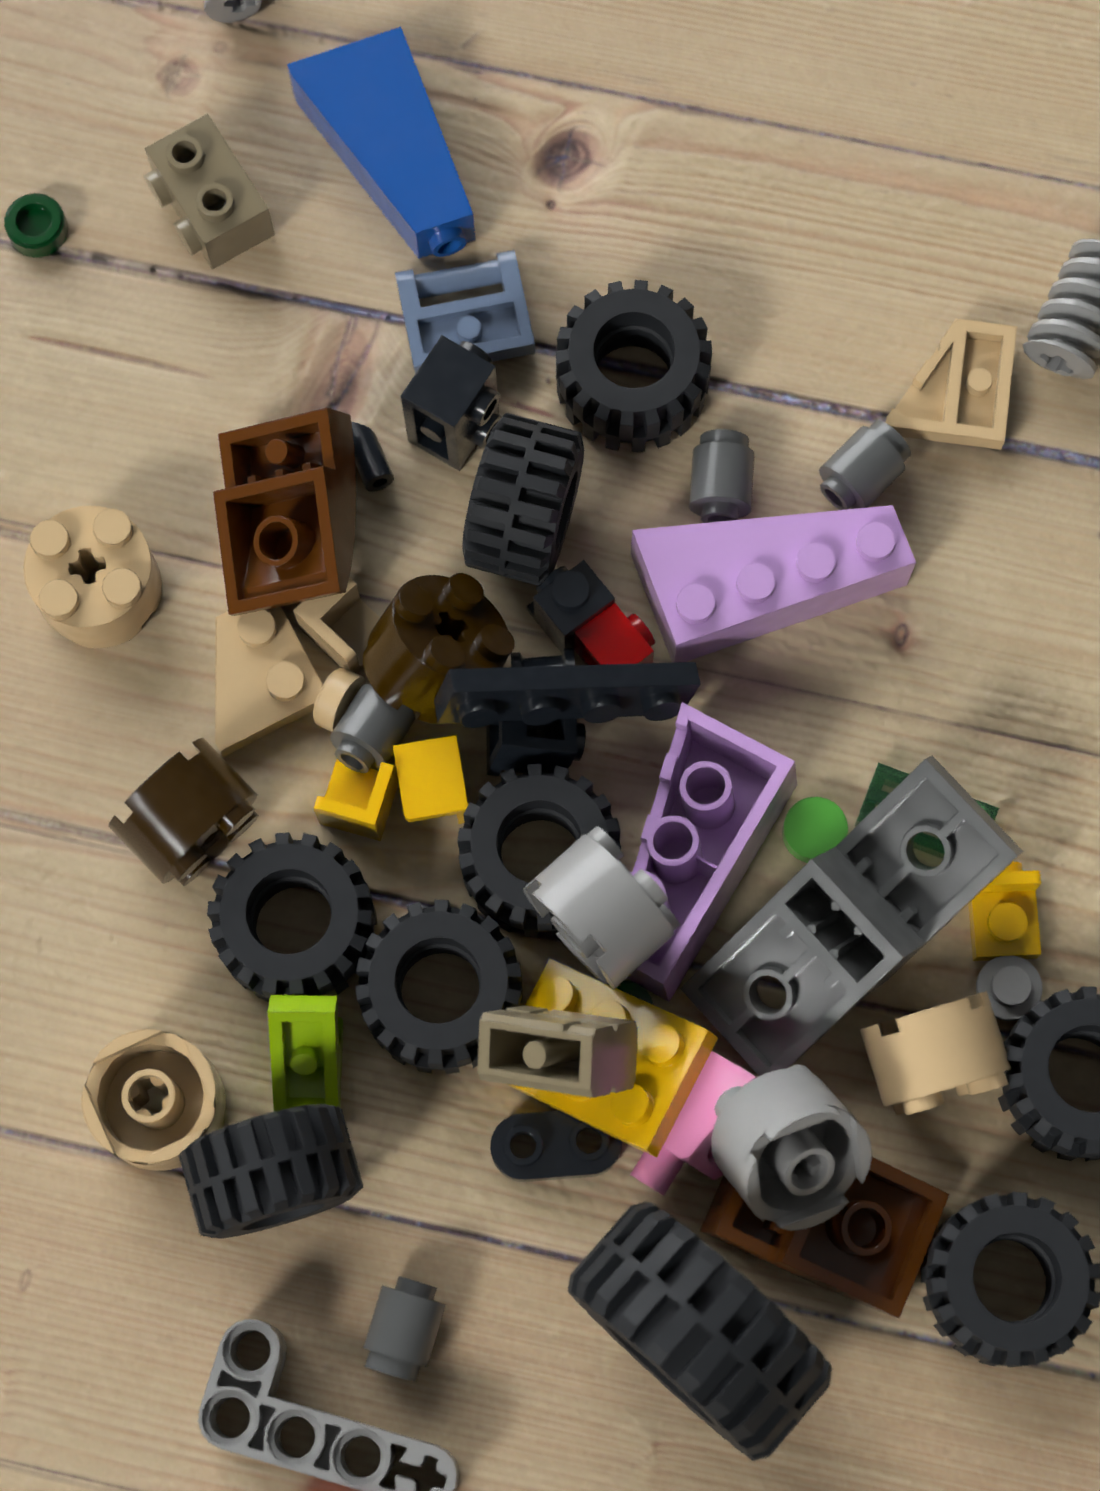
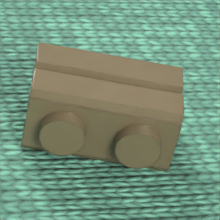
M526 1005L506 1008V1010L499 1009L483 1012L481 1020H479L478 1074L480 1080L590 1098L608 1095L611 1092L616 1093L633 1089L634 1082L636 1081L638 1027L636 1022L632 1020L561 1010L548 1011L547 1008Z

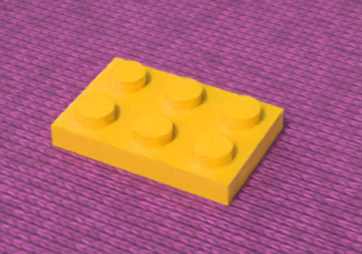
M549 959L525 1005L547 1008L548 1011L561 1010L635 1021L638 1027L636 1081L634 1082L633 1089L616 1093L611 1092L608 1095L595 1098L510 1084L506 1085L657 1158L718 1037L708 1029L617 988L611 989L608 984Z

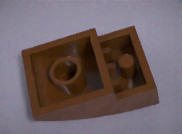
M326 407L219 433L218 438L225 489L213 491L228 614L238 616L346 593L352 565L356 526V469L351 415Z
M871 1157L869 1172L863 1183L855 1178L851 1186L843 1194L849 1202L836 1215L816 1226L791 1231L780 1229L773 1221L766 1219L762 1221L757 1217L723 1175L700 1232L825 1289L894 1318H900L950 1194Z

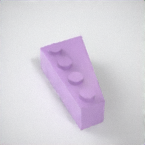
M893 505L632 530L631 556L672 662H687L904 587L908 584L916 564Z
M683 702L676 719V730L669 753H666L660 772V783L651 813L647 815L642 831V842L634 869L631 872L634 875L642 869L659 885L668 898L664 904L680 923V926L674 930V935L627 977L630 981L639 984L670 1002L797 786L794 760Z

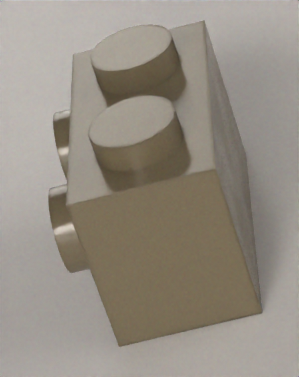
M209 114L200 117L144 148L152 169L151 172L144 175V178L152 194L162 208L170 203L180 217V220L174 222V226L183 244L191 255L201 251L212 270L275 235L268 207Z

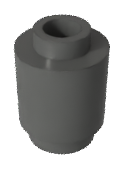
M876 420L870 427L862 426L819 468V473L823 480L820 490L826 499L839 510L868 508L905 471L904 462L911 456L910 447L893 427L883 421Z
M728 429L706 431L701 434L699 445L693 449L689 508L693 513L701 516L703 523L738 520V518L750 514L752 509L755 453L749 448V437L747 435Z
M371 684L362 685L330 735V740L336 748L335 756L342 764L353 771L367 773L370 768L379 771L381 762L389 763L394 755L393 745L401 744L415 721L414 711L403 704L399 710H396L376 693Z
M398 1276L395 1289L381 1286L363 1346L364 1349L369 1350L365 1367L405 1380L417 1381L420 1367H428L446 1304L434 1301L437 1287Z

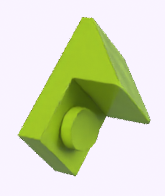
M270 995L268 1026L273 1111L311 1104H326L340 1108L343 1020L338 1017L337 996Z

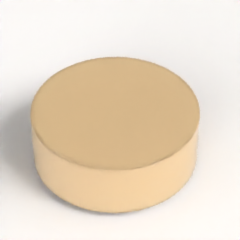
M343 667L333 671L322 685L313 708L315 724L333 732L360 687L366 684L365 678Z

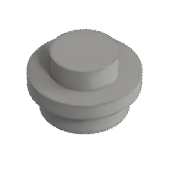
M999 956L989 961L980 971L976 981V994L987 991L995 1018L1003 1021H1016L1040 1002L1042 981L1038 971L1027 960L1018 956Z

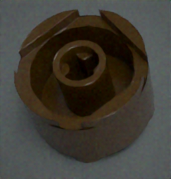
M456 573L451 577L440 575L419 576L409 580L398 590L368 637L367 647L363 652V667L371 686L387 704L396 710H399L403 704L421 713L417 720L438 724L434 699L449 669L503 668L509 655L515 648V640L508 631L506 623L497 608L484 596L483 587L478 580L464 573Z
M199 738L192 742L198 752L197 755L187 760L179 751L160 766L131 794L124 803L133 813L125 823L115 815L109 823V828L162 884L174 878L183 886L189 884L211 863L212 859L207 855L206 851L223 835L230 842H233L259 817L252 806L258 794L204 738Z

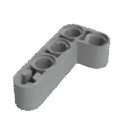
M245 1319L236 1322L226 1330L220 1341L199 1409L198 1422L200 1430L209 1443L223 1450L360 1491H418L419 1481L402 1474L395 1476L396 1488L384 1485V1481L394 1466L395 1444H398L407 1449L400 1462L421 1466L425 1464L428 1456L438 1459L437 1471L446 1475V1483L444 1487L435 1486L430 1491L456 1490L460 1474L457 1461L448 1450L439 1445L275 1397L287 1356L284 1336L276 1327L264 1321ZM261 1332L269 1340L271 1347L270 1357L267 1363L260 1369L249 1371L240 1364L237 1357V1347L241 1339L248 1333ZM236 1397L242 1400L248 1407L250 1422L244 1433L238 1437L230 1438L224 1435L218 1428L216 1421L217 1412L226 1400ZM295 1417H302L308 1420L315 1431V1444L311 1451L303 1457H293L288 1454L282 1447L280 1440L284 1425ZM360 1436H367L374 1440L381 1452V1461L377 1470L367 1477L357 1476L352 1473L345 1462V1450L348 1444Z

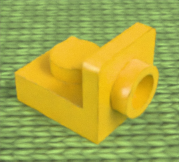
M1013 861L968 904L973 961H991L999 956L1037 959L1041 955L1036 890L1041 885V873L1039 870L1023 871L1022 863Z

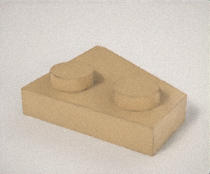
M281 606L238 616H231L227 611L216 617L215 744L222 757H225L312 712L318 693L323 685Z

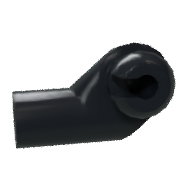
M352 422L355 466L367 491L383 490L392 484L394 475L379 440L372 429Z

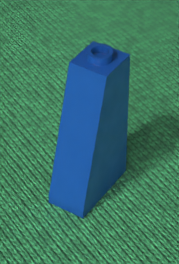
M401 27L287 64L296 103L418 259L430 255L436 257L449 256L463 249L468 242L475 240L474 215Z

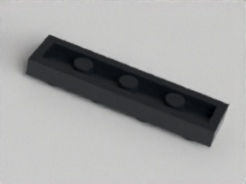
M696 662L449 669L434 699L438 724L460 723L468 728L484 727L497 721H523L527 725L538 726L551 723L557 719L584 718L589 723H604L617 717L645 716L650 721H663L677 716L682 702L688 705L700 687L701 682Z

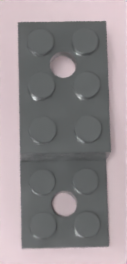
M933 756L925 758L836 847L812 858L680 989L759 1076L771 1071L787 1069L866 995L889 980L1024 851ZM919 832L933 833L942 841L945 853L939 866H927L921 863L915 856L913 843ZM761 976L775 977L783 984L786 991V1002L781 1009L770 1008L761 1001L757 990Z

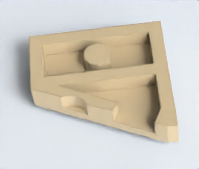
M955 319L940 340L936 351L930 359L926 360L914 377L912 385L896 408H893L888 414L885 423L893 427L902 437L1001 450L1006 435L1017 326Z

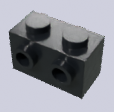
M441 335L401 394L408 441L458 471L462 469L477 445L483 449L485 448L492 429L502 418L498 414L500 393L497 392L496 366L492 364V359L485 351L467 341H461L458 345Z

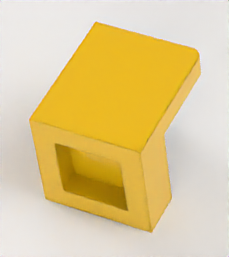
M453 735L393 745L405 819L408 822L457 814L458 824L465 823L463 814L468 806L457 736Z
M336 759L325 797L317 796L313 808L319 823L381 841L399 784L395 765L381 762L379 771L370 768L367 773H359L346 767Z

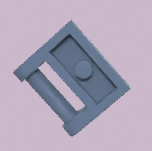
M514 250L496 253V260L414 275L413 269L395 272L415 374L441 335L458 345L461 341H467L478 346L490 356L492 362L535 354L533 332ZM501 284L503 292L426 307H421L419 301L422 298Z

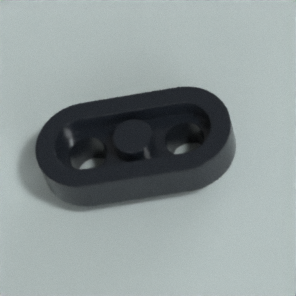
M559 1110L511 1115L496 1127L490 1143L492 1159L497 1169L507 1178L518 1182L598 1176L604 1174L615 1165L622 1148L621 1140ZM584 1130H594L601 1136L602 1145L594 1153H585L576 1144L577 1136ZM518 1135H529L536 1142L535 1152L528 1158H518L510 1150L512 1140Z

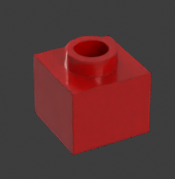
M616 603L575 632V651L586 665L653 663L654 650L651 646L656 642L652 633L636 614L632 613L626 617Z

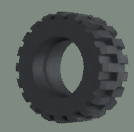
M646 1201L630 1206L570 1275L568 1292L573 1299L672 1394L679 1398L721 1437L752 1461L771 1456L830 1386L832 1374L830 1362L808 1340V1337L801 1329L793 1324L771 1300L765 1297L753 1283L733 1268L712 1247L705 1244L685 1225L677 1222L673 1216L664 1210H660L651 1202Z

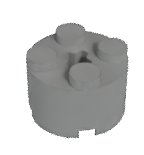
M596 826L587 835L583 834L526 885L523 891L542 918L549 912L554 915L550 920L559 931L556 935L600 981L603 983L607 981L611 989H615L674 935V930L680 926V923L664 904L668 898L659 885L642 869L632 875L620 861L624 856L620 848L606 832Z
M793 1065L787 1069L771 1071L758 1076L743 1087H732L719 1097L715 1105V1114L718 1118L712 1132L711 1150L716 1165L752 1212L762 1221L766 1219L775 1222L780 1229L801 1230L816 1226L830 1219L849 1202L843 1194L848 1190L855 1178L863 1183L869 1172L872 1149L866 1130L825 1083L806 1066Z

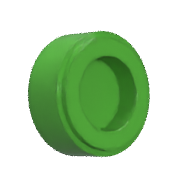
M808 797L795 803L788 811L782 827V837L787 850L795 858L805 863L836 847L848 834L847 819L841 808L831 800L822 797Z

